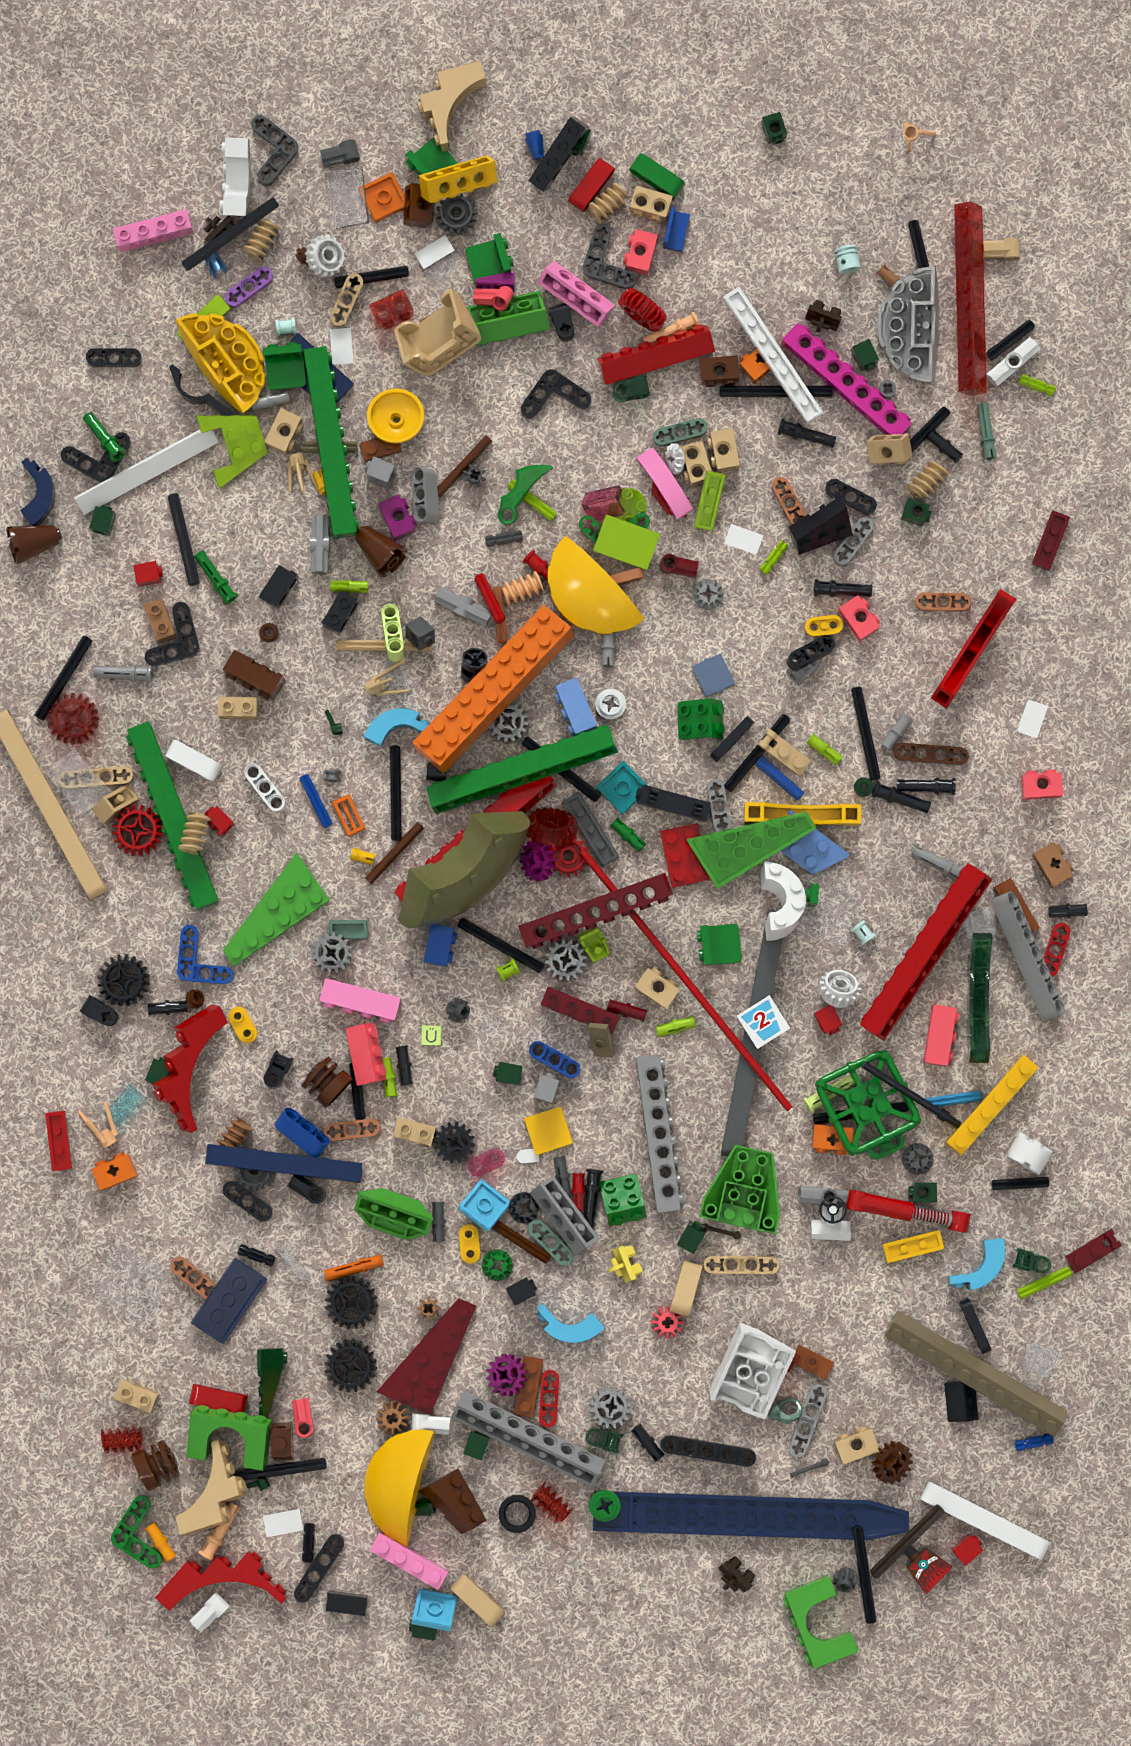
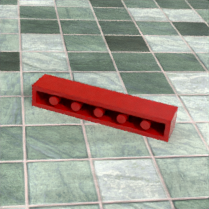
M697 325L692 330L677 331L672 336H661L653 342L645 341L633 348L624 347L619 350L620 352L613 354L611 352L605 353L600 358H597L602 379L607 385L713 353L715 348L707 325Z

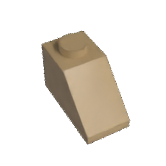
M126 784L102 797L92 808V811L105 824L117 817L120 811H125L126 807H130L139 798L130 786Z

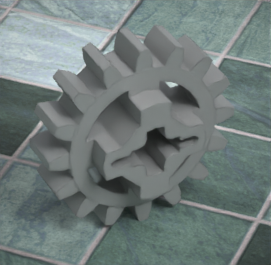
M518 703L514 706L510 704L505 709L514 712L505 713L503 711L498 716L500 723L496 727L495 721L488 727V730H493L491 733L492 737L498 736L497 741L503 738L506 744L508 739H511L514 743L515 737L521 739L520 733L527 732L524 726H529V722L524 720L528 718V715H522L524 708L518 709ZM503 717L506 718L507 720L512 719V720H511L512 727L509 726L508 724L504 726V719H503ZM518 718H520L521 725L519 729L516 726V721L518 720ZM510 731L512 734L506 735L502 734V732Z
M333 931L330 936L328 932H325L324 938L319 935L318 939L320 941L313 942L316 948L311 949L312 952H315L311 959H317L315 966L320 964L322 966L321 971L327 968L328 973H331L332 969L338 973L339 967L342 969L346 968L344 963L350 964L351 961L348 959V956H353V953L349 952V949L353 946H347L346 943L349 939L343 940L342 933L336 936V931ZM334 939L339 941V943L331 944L328 940ZM322 945L324 951L323 955L320 957L319 949ZM344 947L345 955L342 959V957L340 956L341 949ZM328 948L336 949V957H334L333 955L328 956ZM330 960L334 961L336 965H328L324 962Z
M562 939V944L559 945L557 942H554L555 948H548L551 953L545 954L549 958V960L545 961V964L550 965L547 971L554 972L553 978L559 975V981L566 977L568 982L570 981V976L577 979L576 973H583L580 968L586 967L582 960L587 959V957L581 955L584 949L578 950L579 943L572 945V940H570L566 944L565 940ZM565 948V951L561 954H555L557 950ZM572 949L577 953L579 960L573 958L571 954ZM567 952H569L568 956L571 963L568 962L563 969V961L560 959L564 958ZM553 961L558 962L560 966L559 971L554 967ZM572 966L577 967L574 971L566 973L568 968Z
M607 1386L604 1392L599 1389L597 1391L598 1396H592L595 1402L589 1403V1406L593 1407L589 1411V1414H594L592 1421L598 1420V1427L604 1424L605 1430L609 1426L615 1430L616 1424L622 1427V1420L627 1422L629 1418L626 1415H630L632 1412L627 1409L632 1405L630 1402H626L629 1396L623 1397V1390L616 1392V1387L609 1391ZM609 1396L606 1401H599L603 1397ZM616 1398L620 1400L622 1405H619ZM612 1401L611 1405H612L613 1411H612V1412L610 1413V1415H609V1408H607V1407H608V1405L610 1404V1402ZM615 1415H621L620 1418L612 1421V1418Z

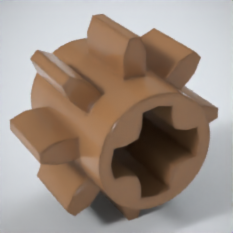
M428 1296L426 1302L422 1299L419 1300L422 1306L416 1309L422 1312L419 1316L420 1318L426 1315L429 1321L431 1315L436 1318L438 1317L435 1311L440 1310L441 1307H436L437 1299L432 1302L430 1301V1296ZM424 1304H432L433 1313H425Z

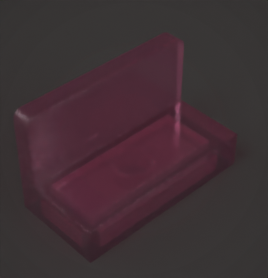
M619 485L587 492L581 504L585 513L597 521L605 519L606 514L616 517L625 513L619 501L622 493Z

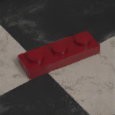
M1051 511L1031 565L1050 571L1069 522V516Z

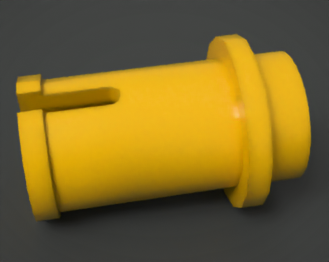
M319 469L320 476L318 471L313 472L318 486L317 491L321 495H326L322 469Z
M357 847V849H352L350 859L353 862L356 860L372 866L374 861L372 859H374L375 853L359 850V847Z

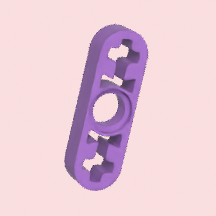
M265 266L260 267L231 288L225 295L226 303L231 308H237L273 281L271 269ZM262 272H264L265 274L269 273L267 275V280L262 278L259 281V284H261L260 286H258L257 282L253 279L254 277H256V279L259 280L261 278ZM246 283H253L255 285L252 292L244 290ZM241 288V291L245 295V297L239 295L237 297L238 301L236 303L234 301L230 302V296L232 294L234 296L240 294L238 289Z

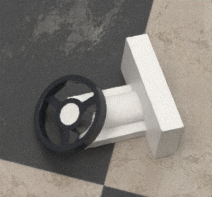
M837 1196L826 1197L819 1207L821 1220L811 1219V1239L850 1241V1221H842L847 1213L845 1202ZM835 1198L840 1200L842 1203L827 1204L825 1203V1201L828 1199ZM843 1206H844V1207H845V1212H844V1214H843V1216H842V1208H843Z

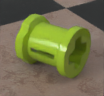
M513 958L510 959L509 963L496 967L503 982L515 974H521Z

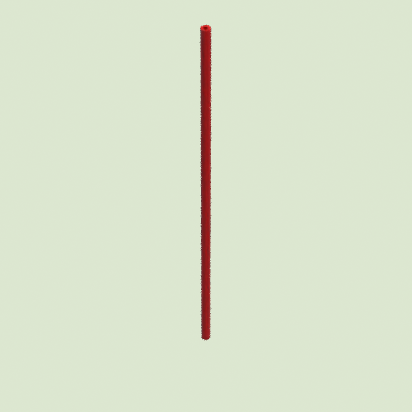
M582 850L579 854L610 892L618 890L587 850ZM632 909L633 913L629 915L784 1109L789 1111L793 1107L637 912Z

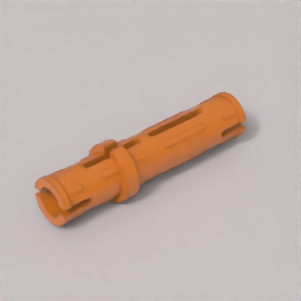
M379 1254L365 1259L362 1257L355 1262L325 1269L326 1280L329 1282L359 1272L366 1273L368 1272L367 1270L384 1266L382 1255Z

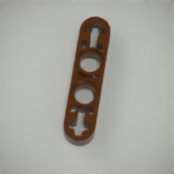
M899 743L893 751L897 760L908 762L963 765L969 759V753L965 748L953 746ZM904 747L905 751H911V747H914L913 758H910L911 754L907 753L904 757H901L897 750ZM919 748H923L927 752V756L923 759L918 758L916 755V751ZM937 750L945 751L946 758L944 760L936 758L935 753ZM949 750H952V754L957 755L959 751H961L962 755H965V758H963L961 761H958L957 757H952V761H948L950 757Z

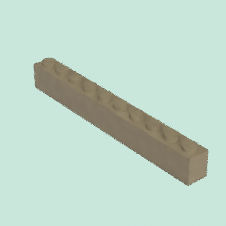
M897 1311L890 1321L884 1335L885 1337L1055 1437L1065 1423L1067 1410L902 1312Z

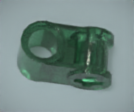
M644 375L617 382L612 393L614 400L619 403L643 399L651 395L646 376ZM622 389L625 392L624 395H621V392H618V390Z
M1020 1248L1016 1249L1018 1253L1015 1264H1012V1267L1038 1274H1045L1050 1271L1051 1261L1047 1257ZM1041 1259L1047 1263V1268L1044 1271H1040L1037 1268V1262Z
M596 1427L586 1430L585 1440L589 1445L619 1454L620 1450L618 1448L624 1434ZM593 1431L599 1433V1439L596 1442L589 1440V1434Z

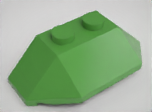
M384 1188L359 1192L354 1207L356 1213L360 1215L370 1228L404 1240L428 1235L433 1221V1216L420 1201Z

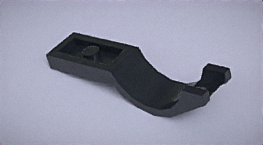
M173 364L169 367L177 390L184 400L199 405L206 403L221 416L235 415L209 393L198 397L188 395L181 388L180 380L182 374L180 370Z

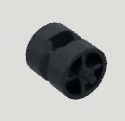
M469 648L463 653L461 677L467 683L487 664L488 657L482 649Z

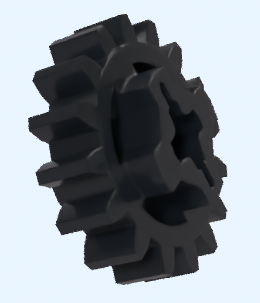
M457 1121L454 1126L448 1122L447 1128L440 1126L442 1132L436 1131L439 1137L438 1139H433L434 1142L438 1143L434 1149L440 1150L437 1156L444 1155L443 1161L449 1158L451 1164H453L454 1159L461 1163L462 1157L466 1160L468 1159L467 1153L473 1154L470 1147L475 1146L474 1143H471L475 1136H469L472 1130H465V1124L459 1127ZM449 1130H457L453 1135L445 1134ZM463 1134L467 1137V1146L462 1142ZM457 1137V1142L463 1147L454 1146L451 1148V1143L446 1138L455 1139ZM441 1140L446 1142L447 1149L445 1152L441 1146ZM456 1150L463 1151L460 1155L451 1156Z

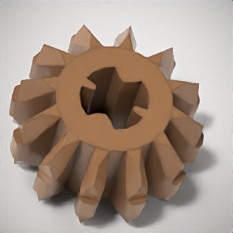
M391 1401L390 1408H388L386 1403L383 1404V1408L386 1411L378 1409L377 1412L383 1415V1417H376V1421L383 1420V1423H380L378 1428H382L385 1425V1434L389 1428H391V1435H395V1428H397L399 1433L403 1432L400 1424L404 1427L408 1426L406 1422L402 1421L409 1419V1416L402 1415L407 1411V1408L400 1411L401 1403H398L397 1407L394 1408V1401ZM395 1413L397 1415L395 1418H398V1421L390 1423L388 1421L390 1418H387L388 1414L392 1415Z

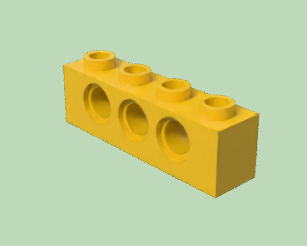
M485 155L419 175L421 196L429 203H437L440 199L454 198L457 194L463 192L470 193L480 187H490L491 184L498 182L495 160Z

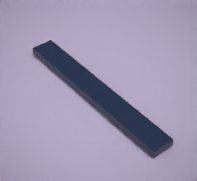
M207 1144L205 1164L353 1183L361 1182L362 1163L213 1144Z

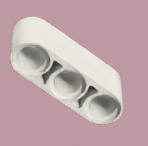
M173 739L165 754V757L211 782H214L223 766Z
M255 763L247 765L244 774L272 812H283L286 808V801L261 767ZM253 768L259 770V774L255 778L249 777V771ZM269 784L270 791L262 793L260 791L261 786ZM275 799H280L282 805L279 808H273L272 802Z

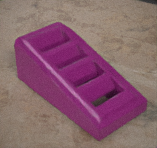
M515 271L476 279V288L499 289L501 286H508L515 292Z

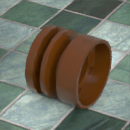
M329 1056L312 1068L301 1085L304 1089H307L312 1084L313 1087L308 1092L311 1095L319 1090L320 1094L316 1100L325 1108H328L353 1080L344 1070L337 1075L334 1073L338 1067L337 1063L328 1068L332 1061Z
M164 1440L158 1442L159 1450L155 1444L150 1445L152 1455H149L145 1449L132 1454L137 1473L148 1491L161 1486L160 1476L167 1483L171 1481L170 1474L174 1479L180 1477L177 1460Z

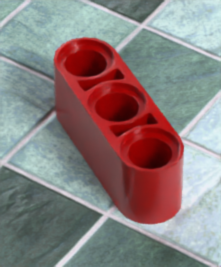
M599 157L572 192L568 202L582 212H585L589 207L588 204L593 202L613 175L615 168Z
M193 1384L189 1404L196 1406L204 1405L215 1410L226 1409L232 1413H245L248 1395Z

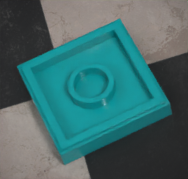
M623 760L596 788L623 815L638 801V799H635L637 789L647 784Z

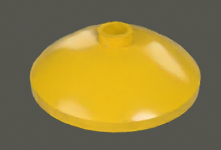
M394 388L379 393L371 401L367 410V422L370 430L377 438L387 443L399 444L411 440L420 432L424 423L425 415L422 403L413 393L404 389ZM394 419L400 420L398 423L393 422Z

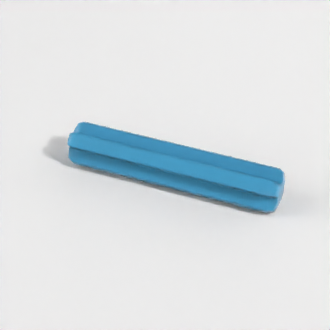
M980 1091L925 1099L937 1107L978 1102L982 1100V1095Z

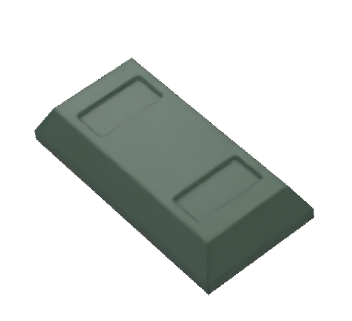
M329 920V935L331 936L333 931H336V936H339L341 933L343 934V940L347 938L368 939V920Z

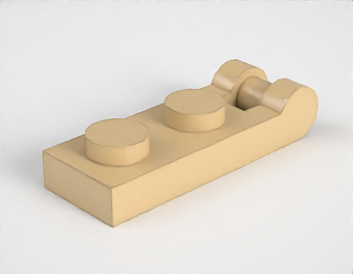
M768 729L765 733V738L760 740L757 745L796 775L801 776L811 760L774 731ZM772 740L776 742L773 747L769 745Z

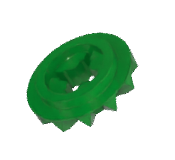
M491 1250L482 1260V1270L491 1280H503L512 1272V1258L503 1250ZM492 1258L498 1262L505 1260L501 1265L502 1273L497 1268L490 1271V1268L494 1265Z
M606 1489L597 1491L590 1499V1513L599 1521H611L620 1512V1500L612 1491ZM600 1498H602L605 1502L612 1501V1503H610V1505L608 1506L609 1513H607L605 1509L597 1510V1508L601 1506Z

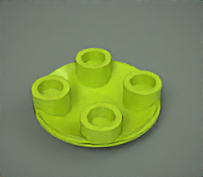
M634 488L618 490L613 494L609 502L610 515L630 522L638 513L646 514L647 511L645 497ZM637 517L638 523H639L644 517H642V518Z

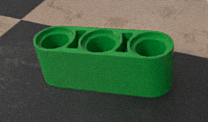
M642 153L637 156L629 168L633 175L659 192L673 196L672 200L676 198L685 185V182L677 175Z

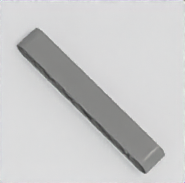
M1009 891L993 898L992 905L1040 1016L1043 1020L1048 1021L1064 1015V1004L1016 895Z

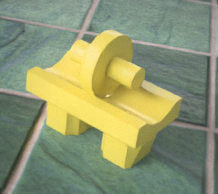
M621 1246L612 1250L615 1258L610 1259L613 1267L609 1268L608 1271H615L617 1278L622 1276L625 1283L637 1279L636 1276L641 1274L643 1270L639 1263L631 1265L628 1259L635 1256L633 1246Z

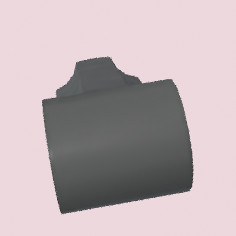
M353 139L343 141L338 146L320 150L324 168L343 162L350 164L360 160L356 141Z

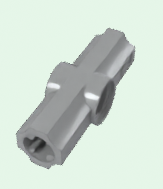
M326 515L312 516V536H310L312 574H328L330 536L329 516Z
M443 587L439 589L434 603L451 610L456 616L466 620L469 619L484 627L487 626L492 616L488 609L476 604L472 599L464 595L459 596Z
M800 1185L798 1202L820 1205L824 1200V1194L829 1191L833 1196L840 1197L846 1204L849 1191ZM832 1198V1200L827 1204H840L842 1202L838 1199Z

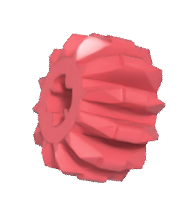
M666 1306L665 1313L661 1307L658 1308L661 1315L653 1313V1316L658 1318V1321L651 1320V1324H658V1326L652 1330L655 1332L661 1329L658 1337H661L664 1332H666V1339H669V1332L672 1333L674 1338L677 1337L674 1330L682 1332V1329L677 1327V1324L683 1325L684 1321H677V1319L683 1315L677 1314L675 1316V1313H669V1306ZM666 1317H671L670 1320H673V1324H670L669 1328H665V1324L662 1325V1321L666 1320Z

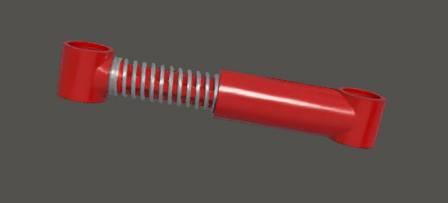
M849 1189L846 1207L849 1210L867 1212L904 1221H911L913 1218V1220H923V1222L927 1223L933 1222V1224H940V1226L943 1224V1226L948 1227V1230L968 1233L971 1214L954 1210L943 1212L942 1210H933V1208H923V1206L914 1205L913 1202Z

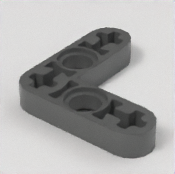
M257 115L251 122L253 131L276 148L258 172L259 182L264 186H270L298 153L299 147L297 141L265 116ZM257 121L259 123L264 121V127L268 129L266 135L264 134L265 129H263L262 127L257 128ZM272 132H279L280 138L273 141L270 139V134ZM284 137L286 138L285 143L288 145L293 144V151L291 149L286 151V145L282 143ZM277 157L283 159V164L279 167L273 165V160ZM270 165L271 168L273 169V170L271 171V173L269 174V176H270L271 179H270V180H268V179L263 180V175H262V174H263V173H264V174H268V173H269L270 168H269L268 166Z
M599 224L594 230L583 263V274L590 279L622 289L633 288L636 283V277L633 272L603 263L611 238V229L606 224ZM602 229H605L608 235L603 236L602 243L594 242V240L599 241L600 234L598 231L601 232ZM600 247L602 254L599 256L593 255L591 252L592 248ZM592 259L597 260L594 263L596 271L589 273L586 267H590ZM612 270L615 276L612 279H606L604 272ZM618 272L621 273V278H626L627 276H630V280L632 282H629L627 285L624 284V280L620 278L619 282H615L617 280Z

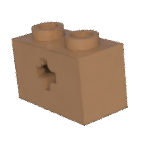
M162 598L144 604L157 642L161 644L177 638Z
M1054 842L1032 854L1050 888L1072 877V872L1074 871L1070 862L1064 860L1062 856L1064 852L1060 845H1056ZM1052 861H1053V862H1055V861L1058 862V865H1057L1056 867H1051V866H1050V864L1052 863Z

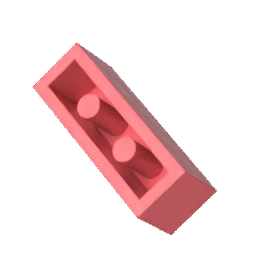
M932 1005L923 1063L945 1067L948 1066V1063H952L953 1051H950L951 1043L955 1044L956 1032H953L954 1024L957 1025L959 1020V1013H956L957 1008Z
M364 1023L346 1028L357 1086L370 1085L387 1080L375 1023Z

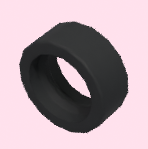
M523 1495L507 1497L499 1508L501 1525L513 1533H522L528 1530L536 1518V1509L533 1502ZM521 1502L528 1508L529 1517L524 1524L513 1525L507 1520L506 1509L511 1503Z

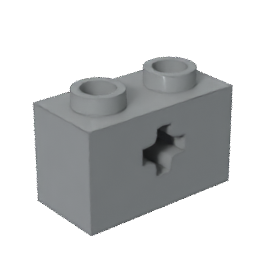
M373 456L372 461L369 460L365 467L368 482L390 490L397 473L394 464Z
M545 1073V1076L540 1075L534 1099L553 1104L560 1082L556 1080V1075Z

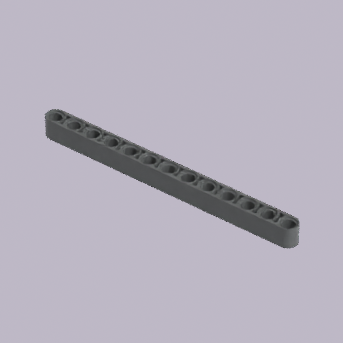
M768 909L767 917H768L769 913H771V912H777V911L769 910V909ZM765 927L749 1008L769 995L772 997L783 938L766 941ZM744 1030L742 1044L759 1064L762 1047L757 1049ZM741 1054L739 1056L721 1149V1155L727 1157L735 1145L743 1146L756 1080L755 1071Z

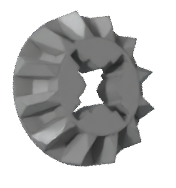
M706 579L700 581L694 587L693 599L702 609H715L723 600L722 586L716 580ZM707 587H709L711 593H714L710 597L709 602L706 596L700 595L706 592Z

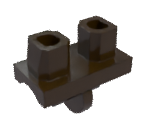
M229 215L218 226L216 224L221 220L218 216L213 220L209 217L205 219L208 225L204 228V231L208 233L213 229L204 239L205 244L234 225Z
M815 300L813 305L810 304L805 319L811 321V324L818 326L816 332L820 333L821 328L837 331L842 318L840 316L841 309L832 307L830 312L823 309L825 304L819 300Z
M736 1556L722 1563L718 1569L724 1574L721 1579L726 1583L723 1586L725 1591L730 1587L734 1592L739 1588L744 1593L753 1586L751 1583L755 1578V1574L747 1569L741 1575L737 1569L742 1563Z

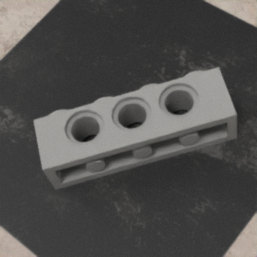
M553 1175L530 1192L575 1256L600 1239Z

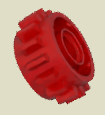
M567 835L566 839L560 836L558 843L553 841L554 848H550V851H554L552 858L556 859L553 862L555 866L553 872L559 870L561 877L566 873L567 877L570 878L571 873L578 876V870L584 871L582 866L588 864L579 853L584 849L588 850V847H582L583 840L578 842L577 836L570 839V836ZM570 851L573 853L574 858L571 861H565L563 854Z

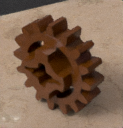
M891 1441L890 1445L884 1443V1449L879 1447L880 1453L874 1454L876 1461H873L872 1464L876 1467L872 1471L885 1484L888 1482L894 1484L895 1480L901 1482L900 1477L906 1478L905 1472L911 1471L908 1466L913 1464V1461L909 1459L913 1455L909 1452L910 1449L899 1441L897 1443Z

